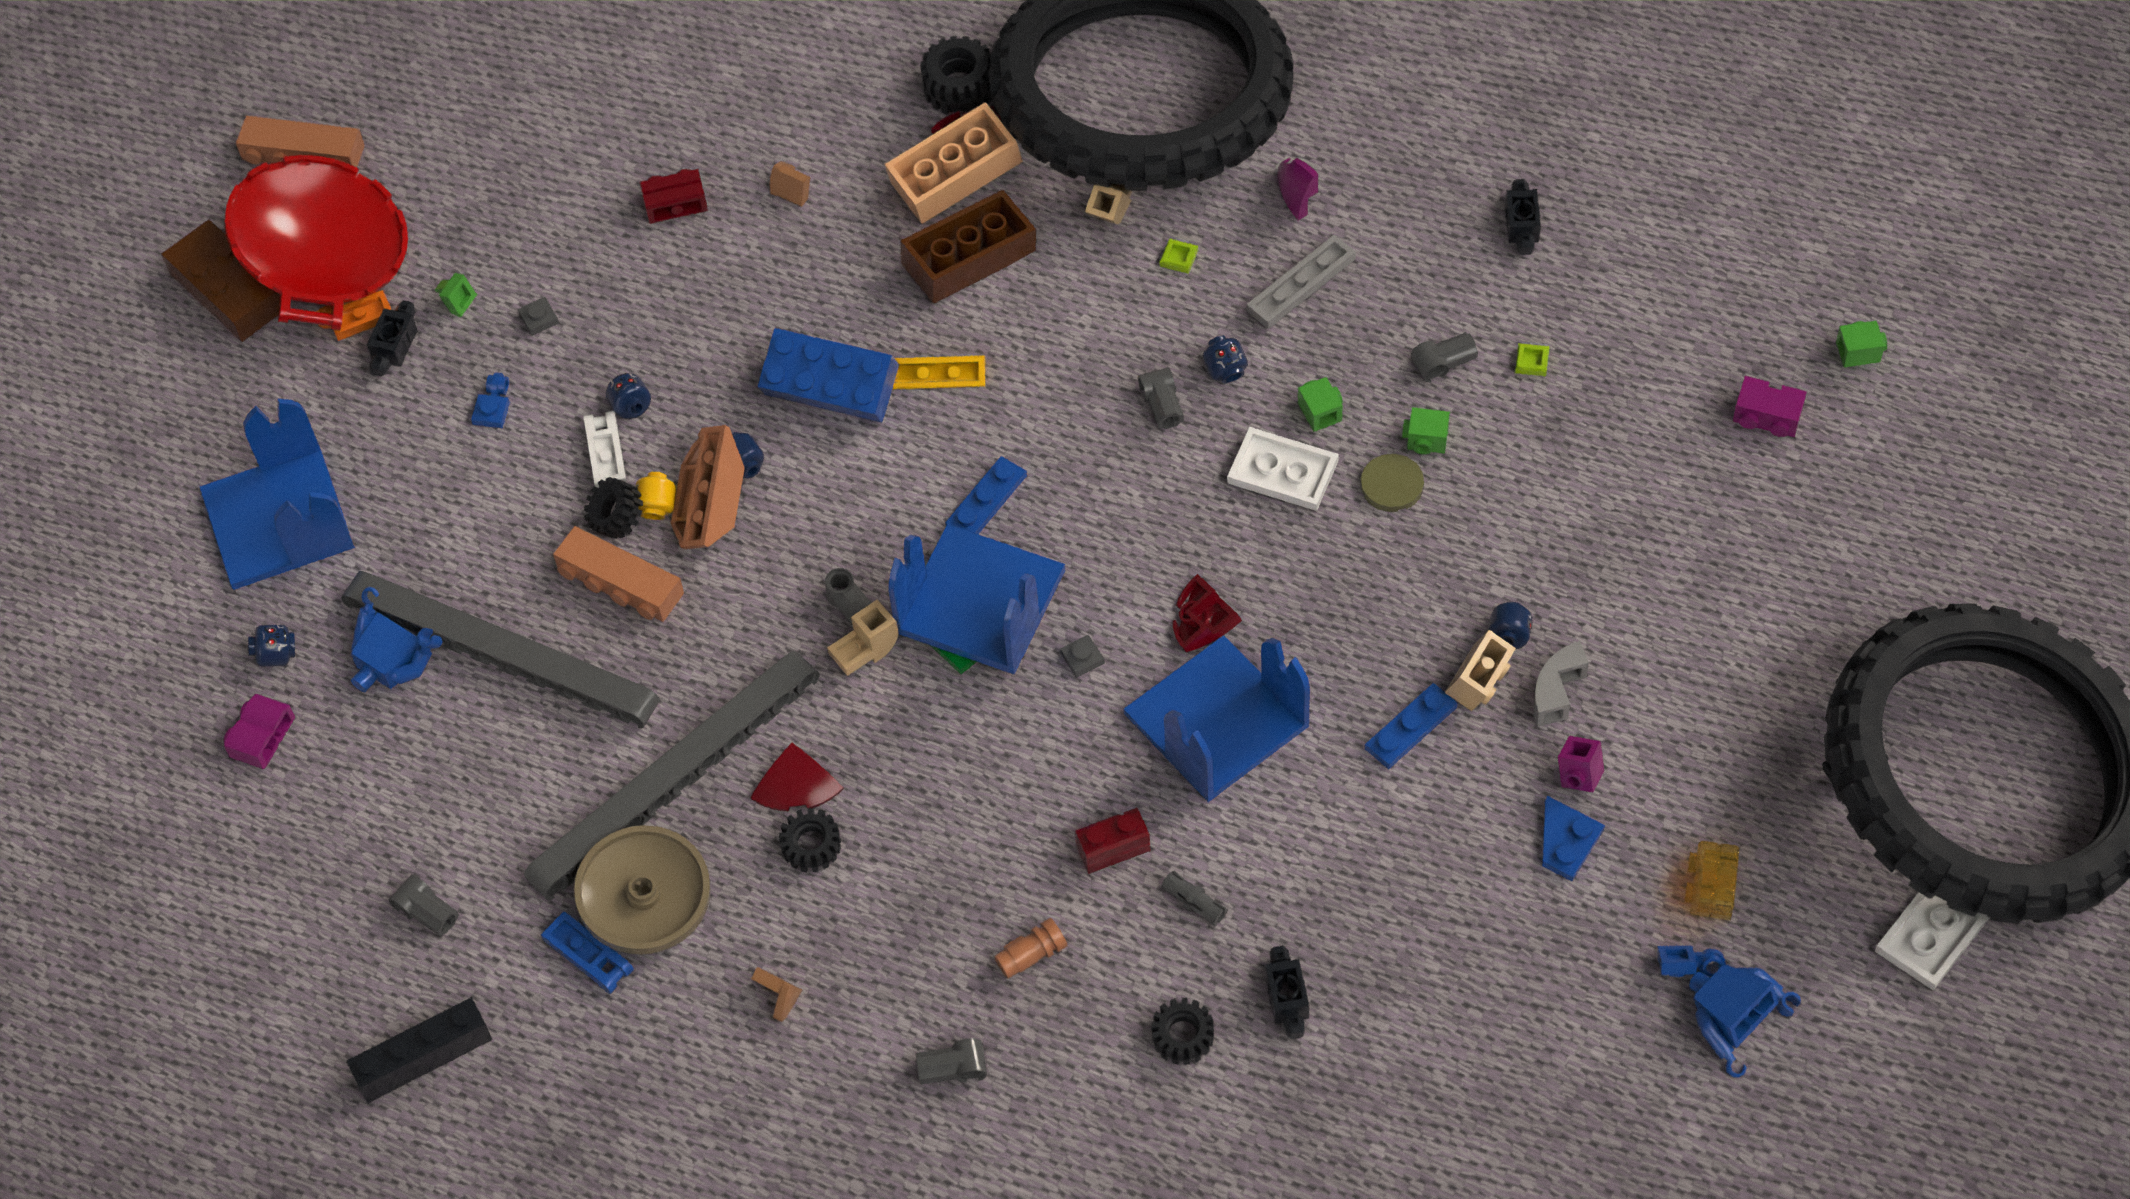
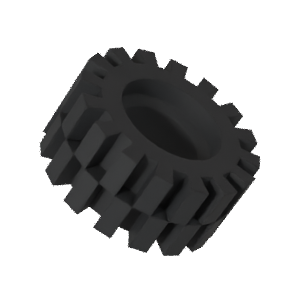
M607 477L606 481L600 480L598 482L599 488L593 486L591 491L594 494L592 496H587L586 500L590 501L589 505H584V511L588 512V514L584 515V519L588 521L587 526L593 531L613 539H617V537L623 538L625 533L630 534L633 531L630 526H636L639 522L635 518L637 515L641 516L642 511L638 509V507L643 506V500L638 499L642 495L635 486L617 478ZM615 502H616L615 508H614L613 512L611 513L612 507H613V505H614Z
M808 808V814L803 815L802 809L796 811V819L790 815L787 817L788 824L783 823L781 826L782 833H779V840L784 859L787 863L790 861L791 867L797 869L799 866L801 872H807L808 868H812L813 872H818V866L821 865L826 869L829 867L828 861L835 862L837 859L836 853H840L841 850L838 825L836 822L834 823L833 817L830 814L826 817L823 810L819 809L817 815L814 813L813 808ZM814 831L822 835L823 842L815 849L805 850L798 846L800 836L806 832Z
M1175 998L1170 1000L1169 1007L1165 1003L1160 1006V1013L1155 1012L1153 1016L1154 1022L1151 1025L1152 1041L1157 1053L1161 1052L1162 1058L1166 1061L1168 1058H1171L1173 1064H1178V1061L1182 1060L1184 1065L1190 1064L1191 1059L1198 1062L1201 1060L1202 1054L1206 1056L1209 1053V1047L1214 1042L1212 1015H1208V1009L1205 1006L1199 1008V1002L1193 1000L1192 1005L1188 1004V998H1182V1003L1177 1004ZM1186 1021L1195 1027L1196 1035L1190 1041L1178 1042L1170 1036L1169 1031L1175 1023Z

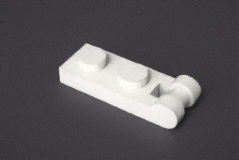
M615 411L605 412L604 416L594 417L593 415L584 416L595 486L599 488L598 482L600 480L606 481L607 477L617 478L627 483Z

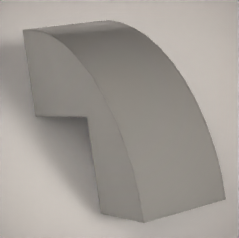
M1580 641L1557 651L1541 669L1536 682L1533 704L1534 719L1537 727L1569 718L1570 702L1563 684L1586 678L1589 662Z

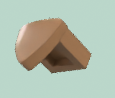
M778 162L771 171L770 194L779 196L802 207L808 200L810 176L796 171L795 167L787 162Z
M757 967L751 979L779 994L773 1018L783 1022L803 990Z

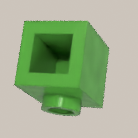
M1877 320L1869 322L1858 321L1839 327L1836 345L1843 367L1881 362L1883 351L1887 350V338L1884 332H1880Z
M1327 377L1308 381L1303 386L1298 387V405L1313 432L1342 421L1343 400L1341 393L1336 386L1332 387Z
M1412 407L1410 420L1404 419L1402 438H1408L1407 449L1424 455L1431 452L1445 454L1450 412Z

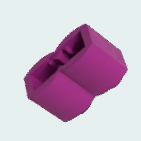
M254 694L249 701L243 704L240 710V720L233 727L229 728L224 736V747L229 757L265 769L295 719L290 705Z

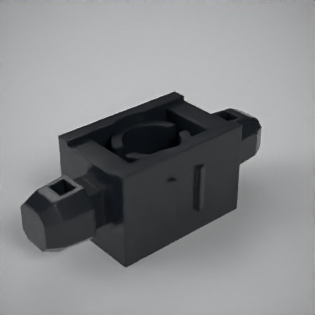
M1515 179L1512 182L1511 190H1506L1505 218L1508 243H1516L1519 254L1530 255L1534 251L1535 242H1539L1541 222L1537 189H1529L1526 180ZM1519 212H1524L1523 217L1526 218V221H1522V217L1519 216Z
M403 300L397 305L395 310L383 309L367 342L372 358L369 364L371 374L382 377L388 372L391 365L401 367L418 331L414 321L415 306L412 302Z
M1276 946L1270 950V964L1265 965L1267 994H1269V1004L1272 1007L1275 1024L1283 1023L1285 1033L1289 1039L1302 1038L1305 1033L1304 1019H1309V1002L1300 960H1291L1289 951L1285 946ZM1287 982V988L1295 992L1292 995L1291 1001H1287V996L1279 993L1283 990V983Z

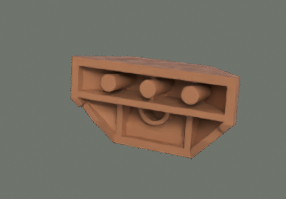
M726 425L701 428L698 433L699 438L691 446L681 464L671 526L679 540L680 547L683 549L709 547L735 526L745 467L731 430Z

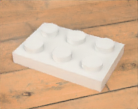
M1249 427L1227 476V483L1317 511L1337 466L1339 454Z
M1918 892L1877 944L1875 952L1934 991L1990 917L1980 913L1975 917L1948 908L1947 901L1937 896L1929 899Z

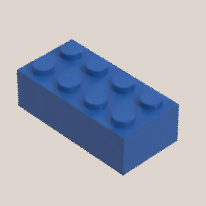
M774 328L757 387L767 396L882 423L899 364L890 354Z

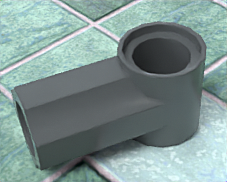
M1465 332L1437 344L1433 341H1425L1417 345L1412 350L1410 356L1424 380L1432 382V378L1437 376L1444 377L1449 372V369L1478 358V350L1471 334Z
M1169 367L1138 375L1140 390L1145 392L1146 399L1144 401L1149 402L1158 428L1168 429L1178 426L1183 422L1184 415L1176 397V387Z
M835 568L826 575L825 586L828 602L832 606L837 607L853 626L851 617L871 604L870 600L854 583V577L847 569ZM838 586L846 587V588L843 589V590H835V589H834L835 587H838Z
M410 875L388 899L395 910L399 911L401 909L408 914L407 918L409 920L415 918L440 937L455 925L459 917L457 910L434 895L431 888L415 875Z
M963 1039L955 1042L951 1048L916 1053L920 1084L953 1079L966 1083L967 1079L978 1078L980 1081L987 1077L983 1042L979 1039Z

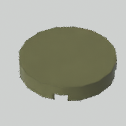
M1385 454L1372 459L1364 467L1360 484L1364 497L1369 504L1379 510L1398 512L1399 509H1408L1414 506L1421 498L1424 489V477L1418 464L1407 456Z

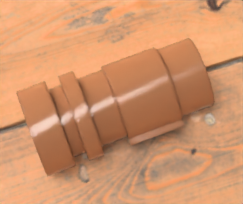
M1052 918L1040 923V928L1037 926L1032 928L1031 934L1026 937L1020 936L1004 946L1003 951L994 956L997 965L1007 979L1036 964L1044 956L1047 958L1053 956L1054 950L1059 952L1068 946L1062 932Z

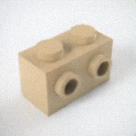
M1488 630L1472 646L1445 693L1470 711H1473L1480 703L1486 705L1496 692V688L1493 687L1497 680L1500 681L1509 670L1511 665L1507 662L1516 648Z

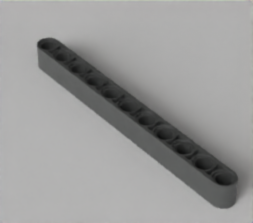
M359 571L341 597L343 603L352 609L354 606L360 609L365 606L361 598L363 590L367 587H373L378 591L379 596L375 597L372 592L368 591L367 597L369 601L373 602L372 609L404 629L417 632L416 636L423 628L433 629L431 637L433 635L440 636L445 648L460 654L463 651L470 654V658L486 665L491 663L499 666L498 670L515 677L517 675L527 678L525 681L545 688L547 686L552 688L554 693L570 700L573 698L581 700L583 705L599 712L601 710L610 712L609 716L629 723L631 721L639 724L638 728H644L660 702L658 695L645 686L365 571Z
M794 651L787 654L536 857L525 869L524 877L547 900L553 899V894L560 888L564 890L575 881L583 858L596 843L618 830L644 825L657 814L655 812L662 805L666 807L682 794L681 790L684 787L693 785L707 773L706 769L713 764L716 766L732 753L730 750L737 744L741 746L756 733L755 729L762 724L766 725L781 713L780 709L787 703L791 705L801 697L809 685H815L820 678V673L798 652Z

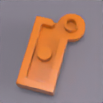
M383 290L343 305L341 330H333L338 341L375 327L383 309L392 310ZM323 306L317 312L331 314L332 306ZM318 324V326L321 327V328H325V329L331 328V326L319 325V324Z

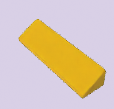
M984 355L895 358L899 367L893 389L985 387L986 357Z

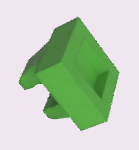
M454 273L450 280H441L435 288V291L440 293L439 297L450 313L458 317L463 316L477 296L466 277L458 273Z

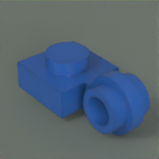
M495 372L494 375H488L486 391L491 393V395L478 394L471 418L473 425L503 428L510 405L508 397H500V394H507L509 387V378L504 376L503 373Z
M1692 945L1658 946L1657 957L1661 975L1683 977L1686 974H1696V969L1699 968L1700 972L1712 977L1721 966L1726 965L1723 953L1716 949L1694 952Z

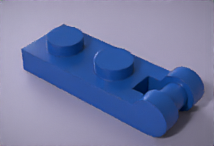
M565 911L541 934L545 943L589 976L609 994L618 987L616 983L623 976L628 977L634 970L633 966L612 948L599 942L582 924ZM609 962L613 968L606 974L601 969Z

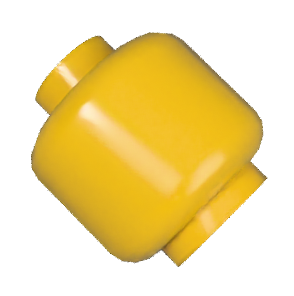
M649 472L647 477L637 480L635 487L638 488L637 491L642 495L638 499L643 500V506L638 507L642 511V518L663 520L666 515L673 512L676 485L667 479L666 474Z

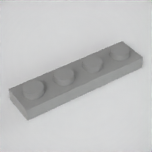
M1334 234L1247 303V312L1269 329L1356 259V251Z

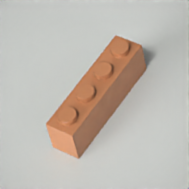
M255 116L245 117L236 142L242 160L251 164H259L260 162L275 163L282 161L283 157L314 155L336 159L357 167L365 146L360 130L357 128Z
M576 526L573 527L553 554L557 570L563 577L568 580L576 578L582 581L594 593L602 591L610 595L611 599L620 606L625 607L628 604L636 608L637 612L648 620L656 618L664 622L684 594L679 577Z

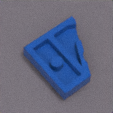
M1547 796L1544 805L1542 866L1573 881L1603 833L1605 825Z

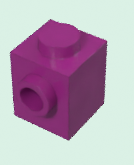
M1575 736L1567 738L1558 755L1561 787L1594 792L1604 773L1601 741Z

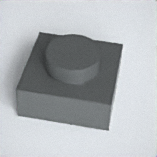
M546 297L518 309V313L531 336L559 324L558 318Z
M1089 634L1060 648L1062 657L1076 678L1105 664L1104 657Z

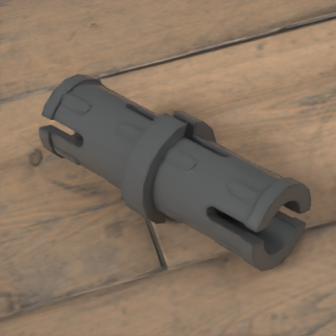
M1174 870L1166 876L1161 885L1163 890L1179 899L1185 909L1195 911L1215 927L1227 914L1228 909L1205 894V889L1199 885L1194 886Z

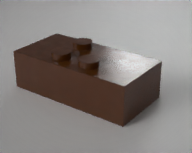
M1001 190L900 240L901 264L934 304L1036 251V228L1007 193Z
M210 219L161 253L169 274L241 342L278 316L280 294L264 286L242 267L228 244L226 234Z

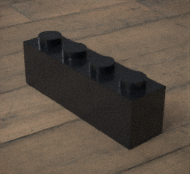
M470 997L346 1060L366 1102L370 1103L493 1039L473 998Z

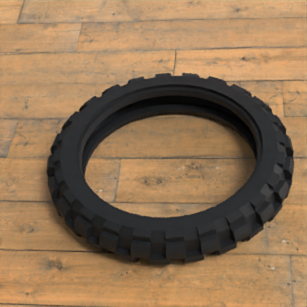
M1026 0L1020 5L1016 14H1012L1000 30V38L994 42L990 56L989 84L995 112L1001 116V122L1014 139L1019 140L1021 147L1039 162L1041 161L1045 164L1050 161V167L1053 170L1073 179L1078 175L1083 176L1085 181L1091 185L1109 188L1111 184L1125 185V190L1147 191V186L1162 185L1163 190L1183 187L1189 179L1196 178L1201 182L1222 174L1225 165L1230 168L1237 166L1252 156L1259 145L1263 146L1277 130L1278 122L1283 120L1290 105L1291 92L1293 91L1294 64L1291 49L1286 44V36L1275 19L1271 20L1268 10L1257 0ZM1127 15L1166 16L1198 25L1225 41L1240 57L1248 74L1247 81L1239 95L1224 110L1212 118L1183 130L1155 135L1118 134L1080 123L1064 114L1045 97L1034 76L1045 54L1053 45L1069 33L1099 20Z
M1976 603L1949 604L1947 608L1938 609L1937 606H1930L1912 611L1905 618L1892 620L1878 629L1867 641H1864L1844 666L1836 680L1834 691L1829 697L1825 715L1827 732L1824 735L1825 759L1831 763L1832 774L1829 777L1837 800L1846 805L1849 811L1846 818L1860 840L1868 839L1876 849L1873 855L1891 873L1897 869L1911 880L1908 885L1909 887L1929 899L1937 896L1947 901L1948 908L1973 917L1978 913L1985 914L1987 917H1991L1992 921L2019 924L2022 920H2033L2035 923L2061 920L2064 916L2072 913L2080 914L2098 905L2108 896L2113 895L2130 879V700L2122 691L2126 684L2110 666L2105 669L2102 668L2092 658L2095 652L2077 638L2070 642L2058 634L2059 627L2037 617H2034L2031 622L2021 618V613L2013 609L1992 605L1989 610H1985L1981 606H1977ZM1948 661H1974L1996 665L2016 672L2040 685L2056 697L2071 712L2086 732L2096 752L2103 775L2104 807L2102 819L2089 845L2067 858L2041 864L2007 863L1993 860L1962 848L1931 827L1908 802L1900 790L1887 761L1883 744V714L1886 701L1893 686L1906 675L1928 665Z

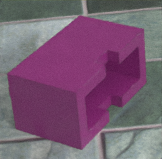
M1745 376L1736 403L1733 422L1739 423L1747 429L1759 428L1770 431L1777 437L1790 436L1795 438L1807 391L1784 385L1779 390L1769 387V381Z

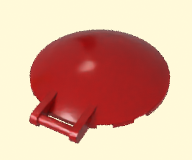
M314 155L283 157L282 161L269 165L265 162L249 171L246 178L233 188L224 216L226 238L238 262L257 281L280 294L278 322L288 323V320L326 325L331 326L333 330H341L343 303L370 296L386 286L397 274L407 251L408 229L402 210H398L391 199L392 194L376 179L371 181L366 176L360 174L359 168L336 159ZM294 300L332 306V312L329 314L290 308V302Z

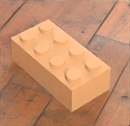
M985 102L887 162L885 167L892 186L920 223L923 224L1023 161L1017 141Z

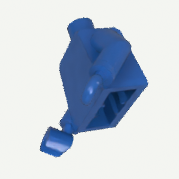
M367 587L362 592L361 598L365 606L359 610L351 646V656L356 667L360 669L351 679V682L358 690L364 693L376 680L392 689L397 684H403L419 678L432 655L430 650L437 649L442 645V638L440 636L433 635L431 637L433 629L423 628L415 636L379 612L376 613L372 609L373 602L369 601L367 597L368 591L372 592L375 597L379 596L378 591L373 587Z
M1723 965L1712 977L1703 972H1697L1691 978L1689 988L1696 992L1693 999L1697 1008L1695 1018L1700 1031L1718 1057L1727 1060L1725 1065L1726 1071L1735 1078L1743 1076L1747 1067L1743 1064L1742 1071L1738 1074L1732 1071L1731 1065L1736 1060L1732 1054L1734 1051L1733 1047L1737 1048L1776 1006L1781 1015L1790 1017L1794 1014V1011L1786 1005L1785 1001H1790L1797 1007L1801 1003L1800 996L1797 993H1784L1782 991L1783 986L1761 968H1735L1730 965Z

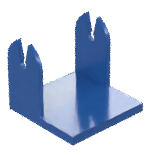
M277 398V416L279 419L277 423H270L269 418L257 406L247 414L243 422L244 432L258 462V467L200 486L233 590L355 548L323 453L306 411L300 403L293 400Z
M947 524L925 566L920 537L909 535L904 539L905 564L903 565L901 559L894 558L890 572L888 588L892 615L897 622L899 635L1015 675L1066 571L1065 564Z
M1223 635L1125 707L1123 711L1124 715L1164 757L1210 802L1309 727L1310 685L1308 677L1297 657L1290 661L1288 667L1285 666L1281 641L1269 638L1262 643L1260 672Z

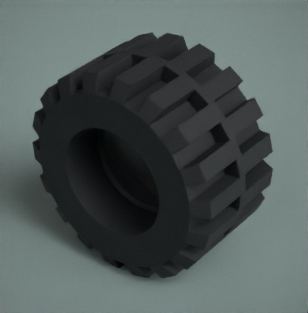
M950 36L949 40L944 38L938 40V45L932 44L929 47V52L923 54V61L920 64L923 92L927 102L932 103V108L938 110L941 107L942 113L948 115L949 111L969 112L973 108L982 105L983 102L990 103L992 100L989 84L991 53H989V48L986 45H981V42L977 39L971 41L968 36H963L962 38ZM957 72L968 73V75L964 77H948L949 75Z

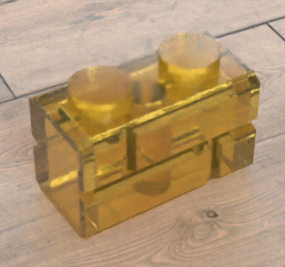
M1700 841L1698 842L1696 853L1690 852L1687 872L1694 873L1693 883H1686L1684 897L1685 903H1691L1690 915L1731 920L1734 909L1740 847L1737 845L1723 843L1719 845L1716 842Z

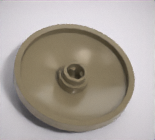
M647 825L618 830L596 843L583 858L578 868L574 885L576 907L586 929L594 938L607 947L629 954L656 953L669 949L685 940L698 927L705 916L711 892L708 869L697 848L685 837L672 830Z

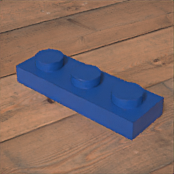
M1001 456L945 524L979 534L1027 477V470Z
M1432 683L1365 744V750L1387 769H1390L1457 708L1458 703L1435 683Z

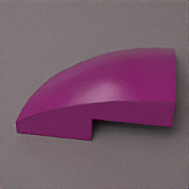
M1288 158L1282 161L1278 167V184L1286 205L1299 221L1308 215V198L1318 193V173L1304 161L1296 158L1291 163H1288L1291 160Z

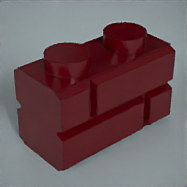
M682 169L676 174L663 177L655 175L645 181H640L650 224L708 211L699 169Z
M1138 808L1126 811L1123 815L1118 814L1075 830L1076 847L1088 874L1151 851L1150 834Z

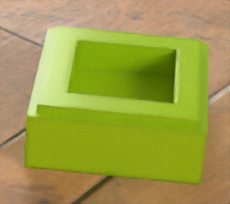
M1169 238L1160 260V267L1189 274L1198 252V246Z
M1518 343L1515 373L1546 376L1550 346Z

